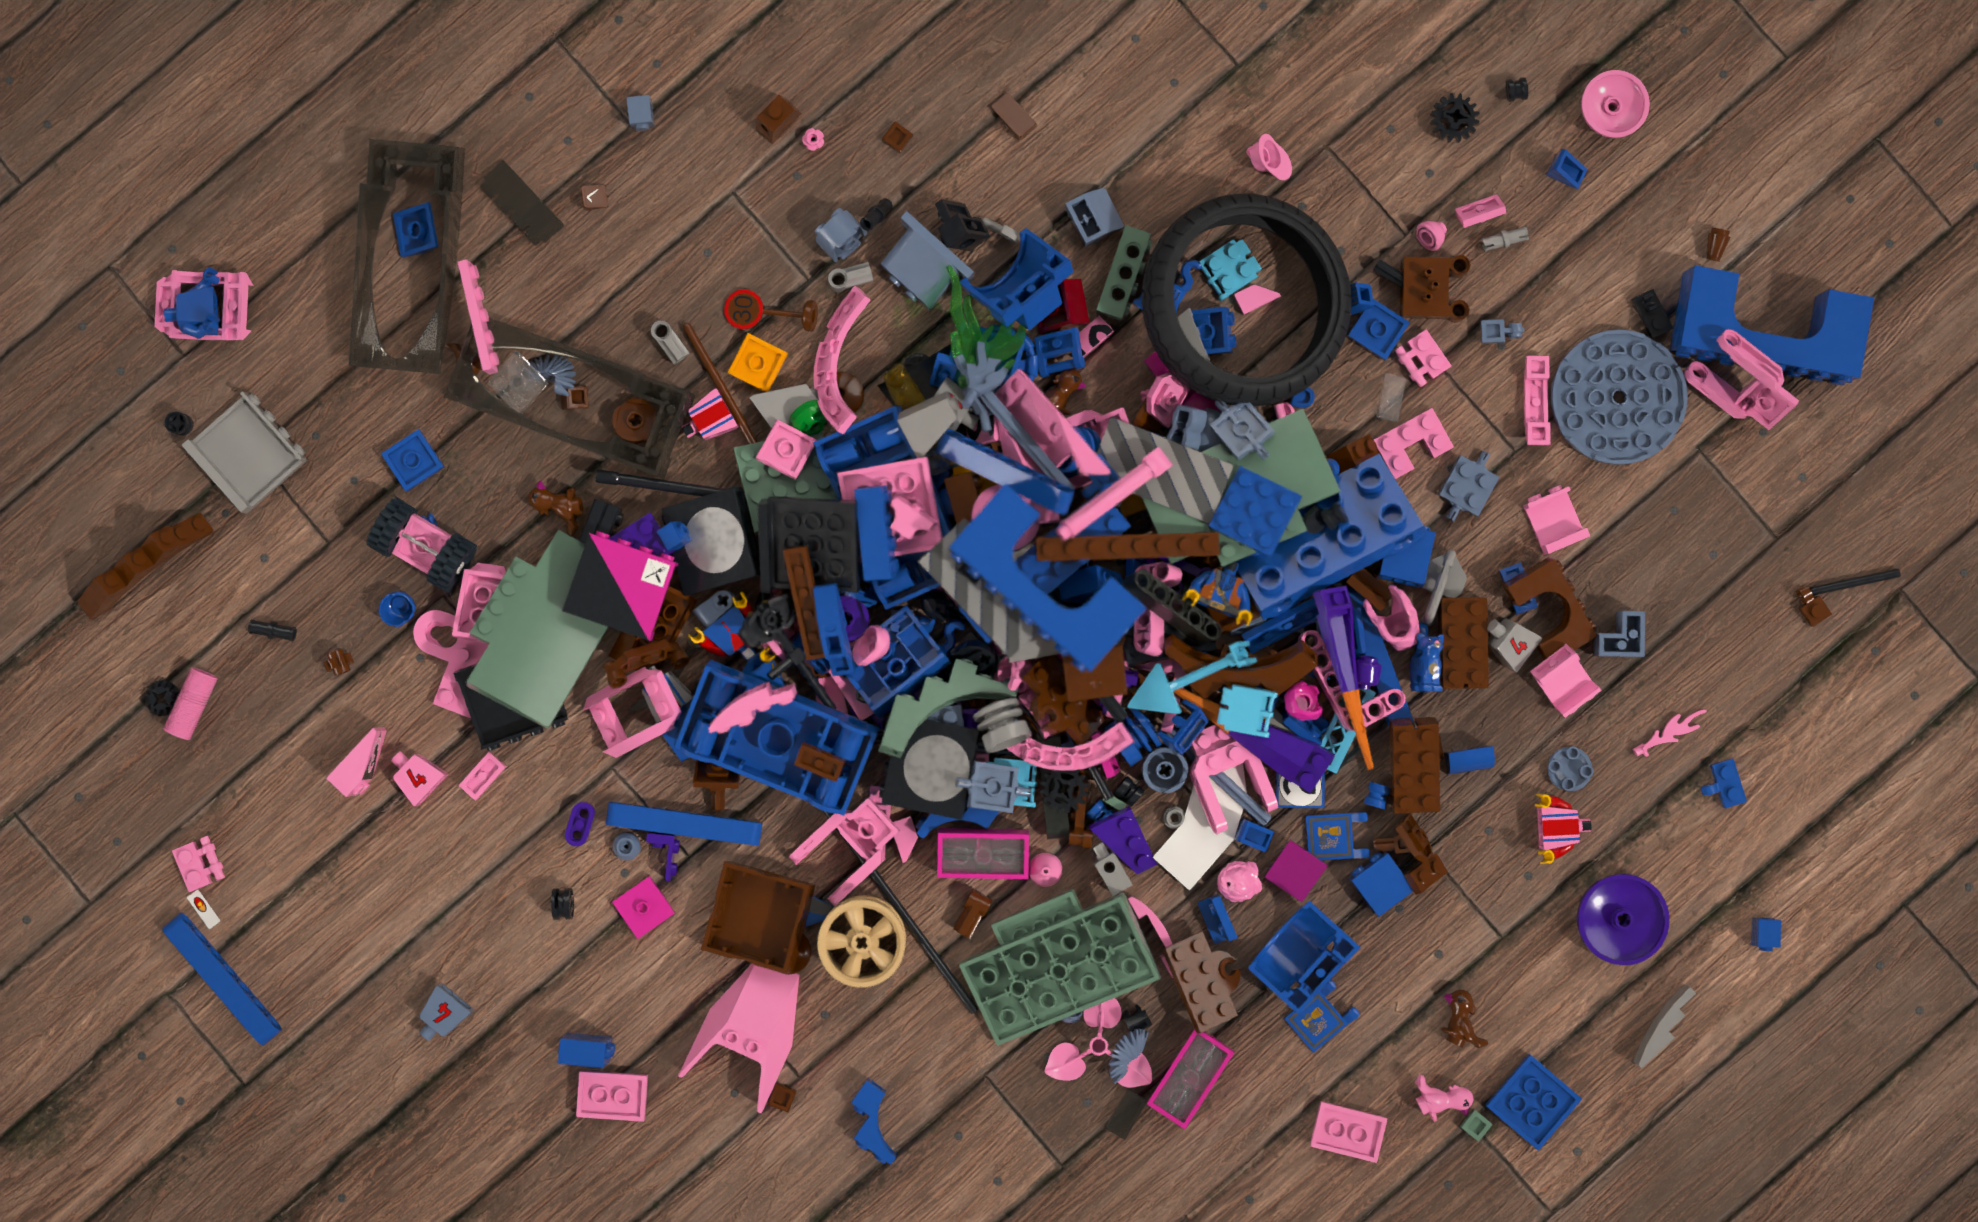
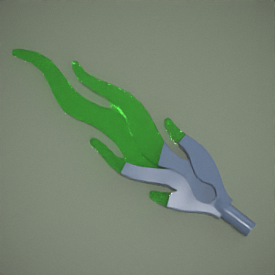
M948 265L946 268L952 281L950 312L958 330V333L957 331L950 333L951 349L954 361L962 376L958 377V381L963 394L966 396L967 381L965 367L967 363L976 365V345L978 341L983 342L980 326L971 306V296L967 295L963 299V314L961 284L952 266ZM975 397L971 406L975 414L980 417L983 432L991 431L988 415L991 410L979 397Z
M1014 322L1008 327L1000 323L997 335L989 343H987V340L992 334L994 326L991 325L981 335L976 345V365L974 356L970 355L965 367L967 395L962 402L964 408H970L975 397L978 398L983 393L989 392L1003 383L1008 371L1014 366L1015 360H1009L997 372H995V368L1017 353L1023 345L1026 328L1021 324L1017 333L1012 335Z

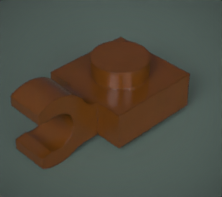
M1802 586L1795 591L1804 604L1799 607V610L1811 627L1816 626L1832 615L1821 596L1813 598V594L1808 586L1805 588Z

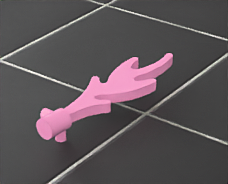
M1703 709L1690 714L1679 724L1677 721L1681 715L1676 714L1665 725L1661 737L1658 736L1659 731L1655 730L1648 742L1632 749L1637 757L1641 754L1647 757L1649 756L1647 749L1652 746L1667 742H1678V739L1673 738V735H1682L1698 729L1700 725L1689 727L1688 723L1696 716L1706 713V710Z

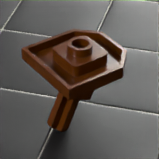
M696 760L693 787L709 788V791H711V808L720 811L725 808L726 788L739 789L741 775L713 763Z
M1411 813L1405 815L1395 829L1398 833L1394 837L1374 839L1376 851L1395 850V853L1411 852L1422 863L1428 861L1433 854L1426 833L1420 828Z

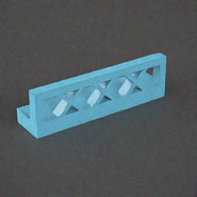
M1359 688V690L1363 691L1360 697L1361 704L1372 699L1376 692L1370 689ZM1342 698L1339 704L1341 707L1345 706L1344 698ZM1336 713L1322 738L1321 745L1326 749L1331 748L1332 753L1335 754L1334 759L1326 769L1337 774L1356 735L1355 731L1344 729ZM1350 719V720H1349V724H1350V726L1353 727V724H1352L1351 719ZM1338 720L1339 726L1334 727ZM1341 728L1342 736L1339 742L1332 744L1331 732ZM1328 740L1330 746L1325 747Z

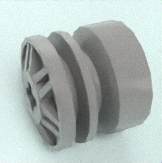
M1017 698L996 701L973 715L975 722H981L977 726L979 731H990L982 737L987 753L1012 747L1032 735L1025 720L1015 721L1023 713L1022 709H1015L1019 706Z

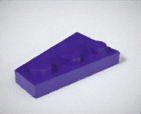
M1130 806L1089 825V828L1136 874L1157 865Z

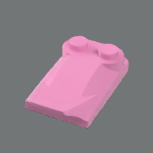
M477 563L470 569H464L452 631L453 637L482 642L471 636L470 631L505 575L504 566Z

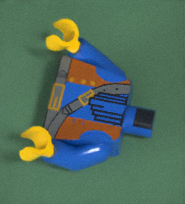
M1236 562L1224 566L1222 571L1214 568L1211 571L1203 572L1192 581L1187 593L1182 598L1183 601L1186 598H1190L1193 602L1191 606L1197 603L1233 618L1238 614L1236 624H1239L1240 620L1244 619L1247 622L1246 626H1249L1252 619L1248 589L1244 585V580L1235 576L1239 566Z

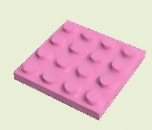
M928 457L838 473L842 500L856 501L854 491L856 488L887 485V490L891 492V504L896 497L902 496L912 504L916 502L926 509L924 512L938 521L933 530L921 529L915 538L910 540L892 528V535L895 536L897 543L894 556L931 550L943 539ZM889 504L890 513L893 514L895 520V509ZM859 537V562H862L861 546H860V537Z

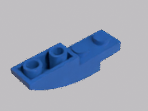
M837 583L814 586L818 627L825 659L829 660L832 676L855 673L856 667L846 632L847 622Z

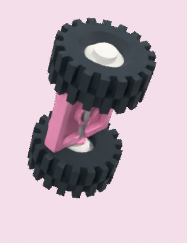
M395 497L390 500V503L386 504L385 509L379 513V517L374 521L375 524L370 529L371 532L367 536L366 545L385 557H390L392 554L396 555L428 574L427 582L446 593L451 592L456 587V584L461 581L464 569L469 568L471 565V561L474 559V554L477 551V545L458 533L450 535L418 516L416 508Z

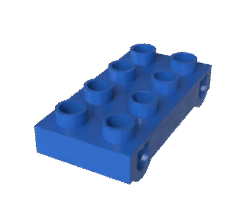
M893 406L855 423L844 434L835 432L813 442L819 462L829 478L838 500H842L838 473L917 459L897 421L899 412L903 411L901 406ZM932 480L942 538H944L953 529V526ZM930 550L895 556V559H898L899 562L897 576L891 579L871 580L874 590L883 603L885 610L941 586L919 563Z
M1380 454L1337 475L1335 480L1340 489L1338 494L1299 510L1303 519L1304 515L1314 505L1322 511L1323 509H1330L1335 502H1338L1347 514L1349 520L1347 523H1340L1333 531L1326 526L1317 534H1311L1306 531L1278 543L1271 558L1256 552L1235 561L1239 564L1236 573L1239 578L1244 580L1248 594L1263 620L1276 617L1292 609L1298 602L1313 595L1314 592L1323 590L1388 555L1397 554L1408 549L1425 536L1423 523Z
M710 659L704 669L674 748L693 759L713 763L803 799L820 810L844 816L880 727L796 694L795 698L792 699L793 701L788 704L779 705V703L770 705L771 708L758 712L756 709L755 718L749 725L743 727L734 725L726 732L717 733V731L710 733L708 729L710 724L727 704L747 690L766 683L763 680ZM770 684L772 690L780 688L778 686ZM803 742L846 759L837 782L794 765Z

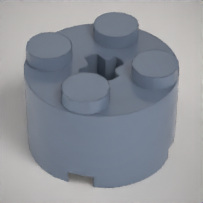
M839 208L832 214L831 219L826 224L822 223L816 228L815 234L817 237L815 242L834 262H838V257L845 259L861 244L859 238L861 235L865 237L867 231L861 227L860 223L849 211H843Z
M1159 747L1153 749L1151 753L1145 756L1141 766V773L1145 783L1150 788L1161 793H1171L1183 786L1188 774V765L1183 755L1168 747ZM1162 764L1170 766L1167 776L1163 773L1159 774Z

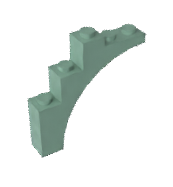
M956 659L947 683L939 677H926L918 701L906 694L896 696L879 752L901 758L907 742L915 730L929 716L942 708L960 701L972 699L1007 700L1015 698L1018 688L1015 691H1011L1008 688L1009 682L1007 681L998 682L985 674L976 675L977 665H973L967 659Z

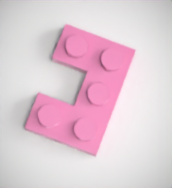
M1433 408L1374 439L1382 459L1395 479L1415 469L1404 449L1417 441L1423 440L1432 458L1454 447Z

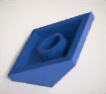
M430 202L393 213L401 257L429 253L439 247Z

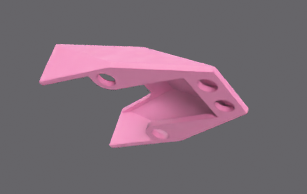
M1018 369L995 393L998 399L1057 467L1072 454L1080 474H1109L1111 472L1022 370ZM997 419L1003 455L1045 475ZM1019 495L1041 514L1034 523H1058L1060 521L1059 513Z
M752 963L710 1008L678 1076L683 1077L712 1045L720 1044L761 1064L757 1112L762 1113L792 1048L800 974H782Z

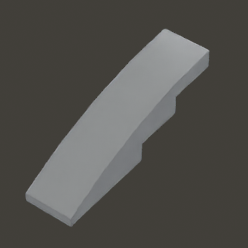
M1684 984L1667 1001L1655 1017L1633 1060L1635 1065L1643 1068L1675 1038L1669 1030L1686 1016L1680 1008L1696 994L1691 987Z

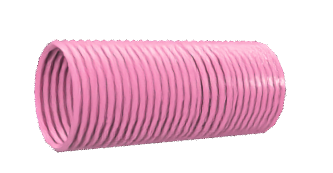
M194 667L190 668L191 670H189L190 672H188L189 674H187L188 676L184 680L183 689L178 694V699H176L177 701H175L176 703H174L175 705H173L174 707H172L173 709H171L172 711H170L171 713L163 728L167 733L185 740L191 739L193 731H195L194 729H196L195 727H197L196 725H198L197 723H199L198 721H200L199 719L206 707V702H208L218 680L216 676Z

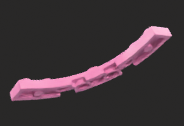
M856 286L851 289L828 322L826 327L829 330L824 342L819 343L814 364V389L818 392V405L826 419L841 434L846 432L857 416L846 405L838 389V356L847 332L870 302L868 296Z
M1120 722L1095 740L1075 747H1052L1029 737L1006 749L1025 762L1051 770L1073 771L1089 768L1107 761L1135 741L1123 723Z

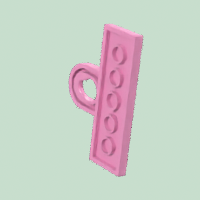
M440 610L426 612L415 623L413 631L414 640L417 646L425 653L449 662L433 704L471 718L458 681L456 682L454 672L477 664L488 644L457 638L456 643L452 647L445 648L441 646L438 640L432 637L431 630L436 626L453 627L455 615Z

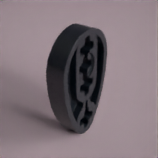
M966 641L949 652L946 657L951 664L939 672L937 677L947 683L955 660L967 659L972 662V658L975 660L980 659V663L977 661L972 662L973 665H977L976 675L985 674L992 677L998 663L997 652L990 644L984 641Z

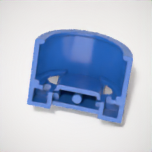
M1026 228L1019 233L1020 248L1018 255L1004 276L993 284L984 287L971 285L966 277L960 281V284L969 295L988 308L992 317L1005 327H1008L1016 320L1030 331L1062 304L1057 285L1074 271L1071 261Z
M1308 901L1289 918L1250 963L1249 970L1300 1015L1318 992L1361 947L1312 902ZM1331 942H1334L1331 951L1326 948ZM1295 981L1300 984L1295 989H1291Z

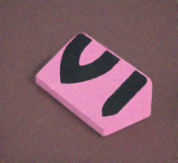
M1100 316L1079 332L1083 357H1086L1114 333V330Z
M994 414L989 415L991 431L983 432L979 419L973 429L967 427V437L983 445L996 442L1000 437L996 416Z

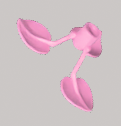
M1115 998L1084 1010L1086 1024L1090 1027L1099 1026L1097 1037L1091 1040L1090 1049L1079 1054V1050L1074 1044L1061 1043L1057 1045L1050 1053L1044 1071L1047 1075L1058 1080H1074L1079 1078L1086 1070V1064L1081 1058L1090 1053L1095 1055L1106 1053L1111 1056L1113 1052L1108 1050V1043L1102 1038L1103 1027L1112 1028L1116 1026L1121 1019V1007ZM1140 1053L1138 1058H1135L1127 1065V1074L1118 1081L1120 1085L1125 1087L1149 1085L1152 1082V1071L1146 1057Z

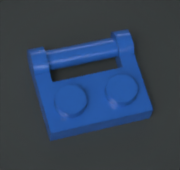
M1074 327L1034 337L1041 377H1048L1051 373L1071 368L1081 369L1085 367L1078 328ZM1072 353L1073 359L1048 365L1047 359Z

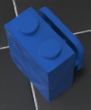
M1424 526L1425 536L1414 545L1400 553L1388 555L1380 559L1377 578L1422 588L1425 585L1436 532H1432L1429 527Z

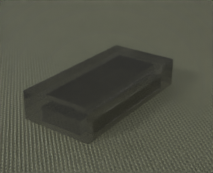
M1127 1088L1105 1129L1125 1140L1148 1100Z

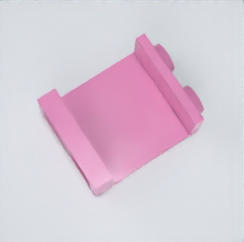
M1561 485L1548 490L1549 495L1541 497V494H1537L1528 498L1529 503L1523 505L1544 555L1590 537L1588 529L1582 528L1567 492L1571 491L1569 486L1563 489Z
M1567 644L1530 671L1555 709L1565 718L1569 714L1574 713L1585 702L1593 699L1601 691L1600 687L1590 679L1578 661L1580 658L1577 653Z

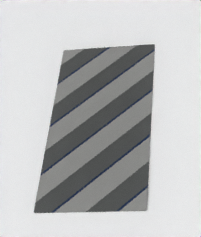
M1111 417L1097 454L1101 453L1121 478L1141 464V460L1158 447L1161 448L1173 464L1156 479L1151 478L1133 493L1210 524L1233 465Z
M964 518L919 563L1011 658L1037 633L1039 628L1033 623L1027 625L1019 618L1021 613L1016 608L1010 610L1001 601L1004 598L998 592L993 595L984 587L986 582L982 578L975 585L958 571L964 562L962 561L958 564L949 556L951 551L948 548L970 524Z

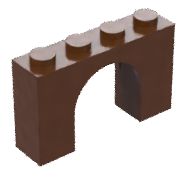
M1550 557L1545 558L1501 584L1511 603L1517 606L1543 592H1554L1562 600L1564 616L1560 625L1543 636V639L1536 647L1543 660H1546L1565 644L1571 649L1576 650L1597 637L1594 632L1596 629L1595 624L1590 618L1586 617L1583 612L1586 610L1584 604L1579 598L1576 599L1573 593L1575 591L1573 584L1569 579L1566 580L1562 573L1564 572L1562 564L1559 560Z

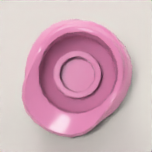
M871 625L866 629L853 647V659L858 666H866L887 653L890 647L888 631L878 625Z

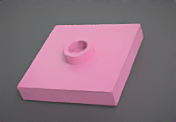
M777 419L758 452L756 460L796 480L815 447L813 442L817 440Z

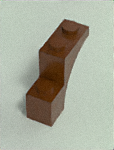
M1368 434L1325 457L1326 459L1331 458L1337 461L1339 475L1380 453L1375 441Z

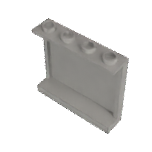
M242 391L240 393L242 397L195 439L186 440L182 446L241 513L248 514L308 460L304 456L306 452L303 448L289 440L291 435L282 426L279 428L274 423L276 418L267 409L264 411L259 406L261 401L253 393L248 394Z

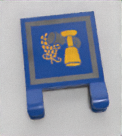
M1356 812L1306 816L1308 852L1320 860L1369 858L1370 850L1368 848L1354 849L1352 822H1366L1368 820L1367 813Z
M1331 979L1300 1015L1293 1010L1284 1017L1313 1053L1360 1015L1355 1007H1351L1341 1016L1325 996L1336 988L1335 983Z

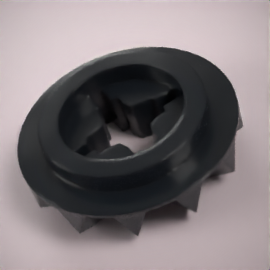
M155 681L147 687L146 693L143 695L145 698L144 705L149 709L150 713L157 716L170 715V711H172L171 709H173L172 707H174L173 705H175L174 703H176L175 701H177L176 699H178L180 691L170 681ZM166 692L164 698L167 703L160 702L157 704L159 698L155 693L163 694Z

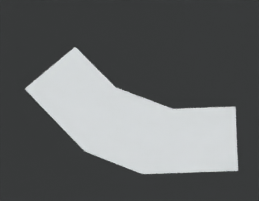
M1243 763L1223 771L1247 793ZM1210 777L1209 780L1226 819L1228 830L1217 835L1213 832L1193 786L1183 824L1153 856L1160 865L1188 890H1191L1234 840L1243 808Z

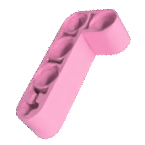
M1165 562L1142 565L1135 571L1146 570L1168 587L1178 585L1182 579L1180 568ZM1146 607L1145 611L1134 622V646L1139 652L1158 656L1164 649V619Z

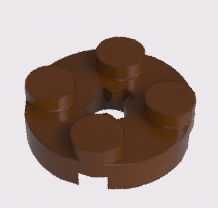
M634 398L627 400L626 403H623L621 406L619 405L615 409L612 423L620 439L630 444L649 442L656 433L658 417L654 408L647 401ZM635 416H637L639 418V421H641V423L637 424V426H633L632 423L629 422L630 420H634Z

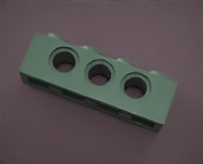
M1125 225L1096 309L1097 314L1120 322L1123 316H1128L1131 304L1127 302L1130 295L1135 296L1139 284L1135 282L1137 274L1142 275L1146 262L1142 261L1144 253L1149 254L1153 241L1149 240L1151 233ZM1129 248H1135L1139 256L1130 258L1126 251ZM1122 269H1128L1132 276L1125 280L1120 277L1119 272ZM1115 290L1122 291L1124 299L1120 301L1113 299L1112 292Z

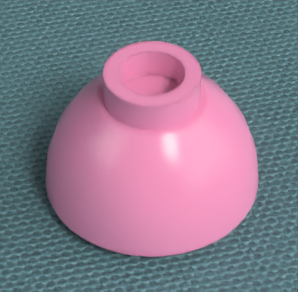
M1422 222L1416 228L1417 239L1424 248L1436 251L1444 242L1447 228L1442 222Z

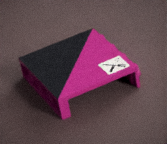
M596 531L595 535L589 533L563 612L652 641L655 634L653 630L675 566L678 567L679 563L673 562L674 557L661 553L660 557L652 555L653 550L643 546H639V549L630 547L631 542L619 538L617 542L608 540L610 536L599 531Z

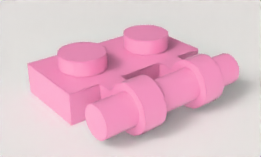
M1427 329L1407 342L1411 349L1408 353L1402 346L1395 350L1399 357V362L1401 365H1405L1411 374L1409 377L1412 381H1416L1419 387L1427 383L1422 376L1426 372L1433 379L1451 367V364ZM1414 356L1423 366L1419 370L1411 360Z
M208 836L200 839L202 844L200 849H198L196 842H191L172 850L189 892L211 884L212 881L209 874L214 873L216 881L225 878L222 871L224 868L223 864L218 861L214 851L216 847L214 843L211 844ZM205 854L210 864L207 868L202 859V855Z

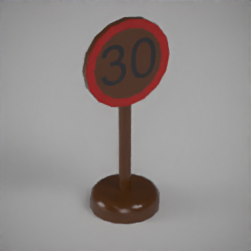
M742 289L732 293L724 306L728 322L735 328L742 330L756 326L762 319L763 314L802 318V326L808 332H813L817 324L818 306L815 300L806 301L803 312L764 309L760 296L753 291Z

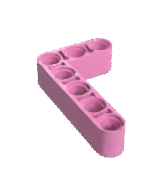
M1313 630L1303 632L1299 636L1298 642L1300 640L1305 642L1307 635L1313 636L1315 644L1310 648L1317 653V656L1322 655L1326 660L1323 667L1317 666L1312 670L1342 726L1348 731H1355L1354 727L1350 726L1348 722L1350 716L1347 707H1341L1337 702L1342 692L1326 644L1318 632ZM1329 675L1335 676L1337 680L1334 687H1330L1327 684V677ZM1390 689L1362 703L1361 708L1365 727L1401 708L1405 703L1404 693L1399 689ZM1391 693H1394L1398 698V702L1394 706L1388 701ZM1371 704H1375L1378 708V713L1374 717L1368 711Z

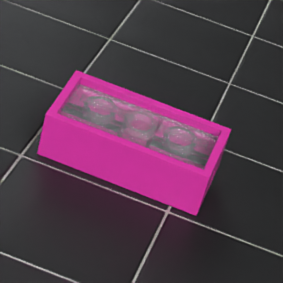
M938 829L937 878L1028 879L1029 829Z
M1194 1030L1147 1102V1105L1183 1129H1186L1235 1051L1206 1031L1197 1034Z

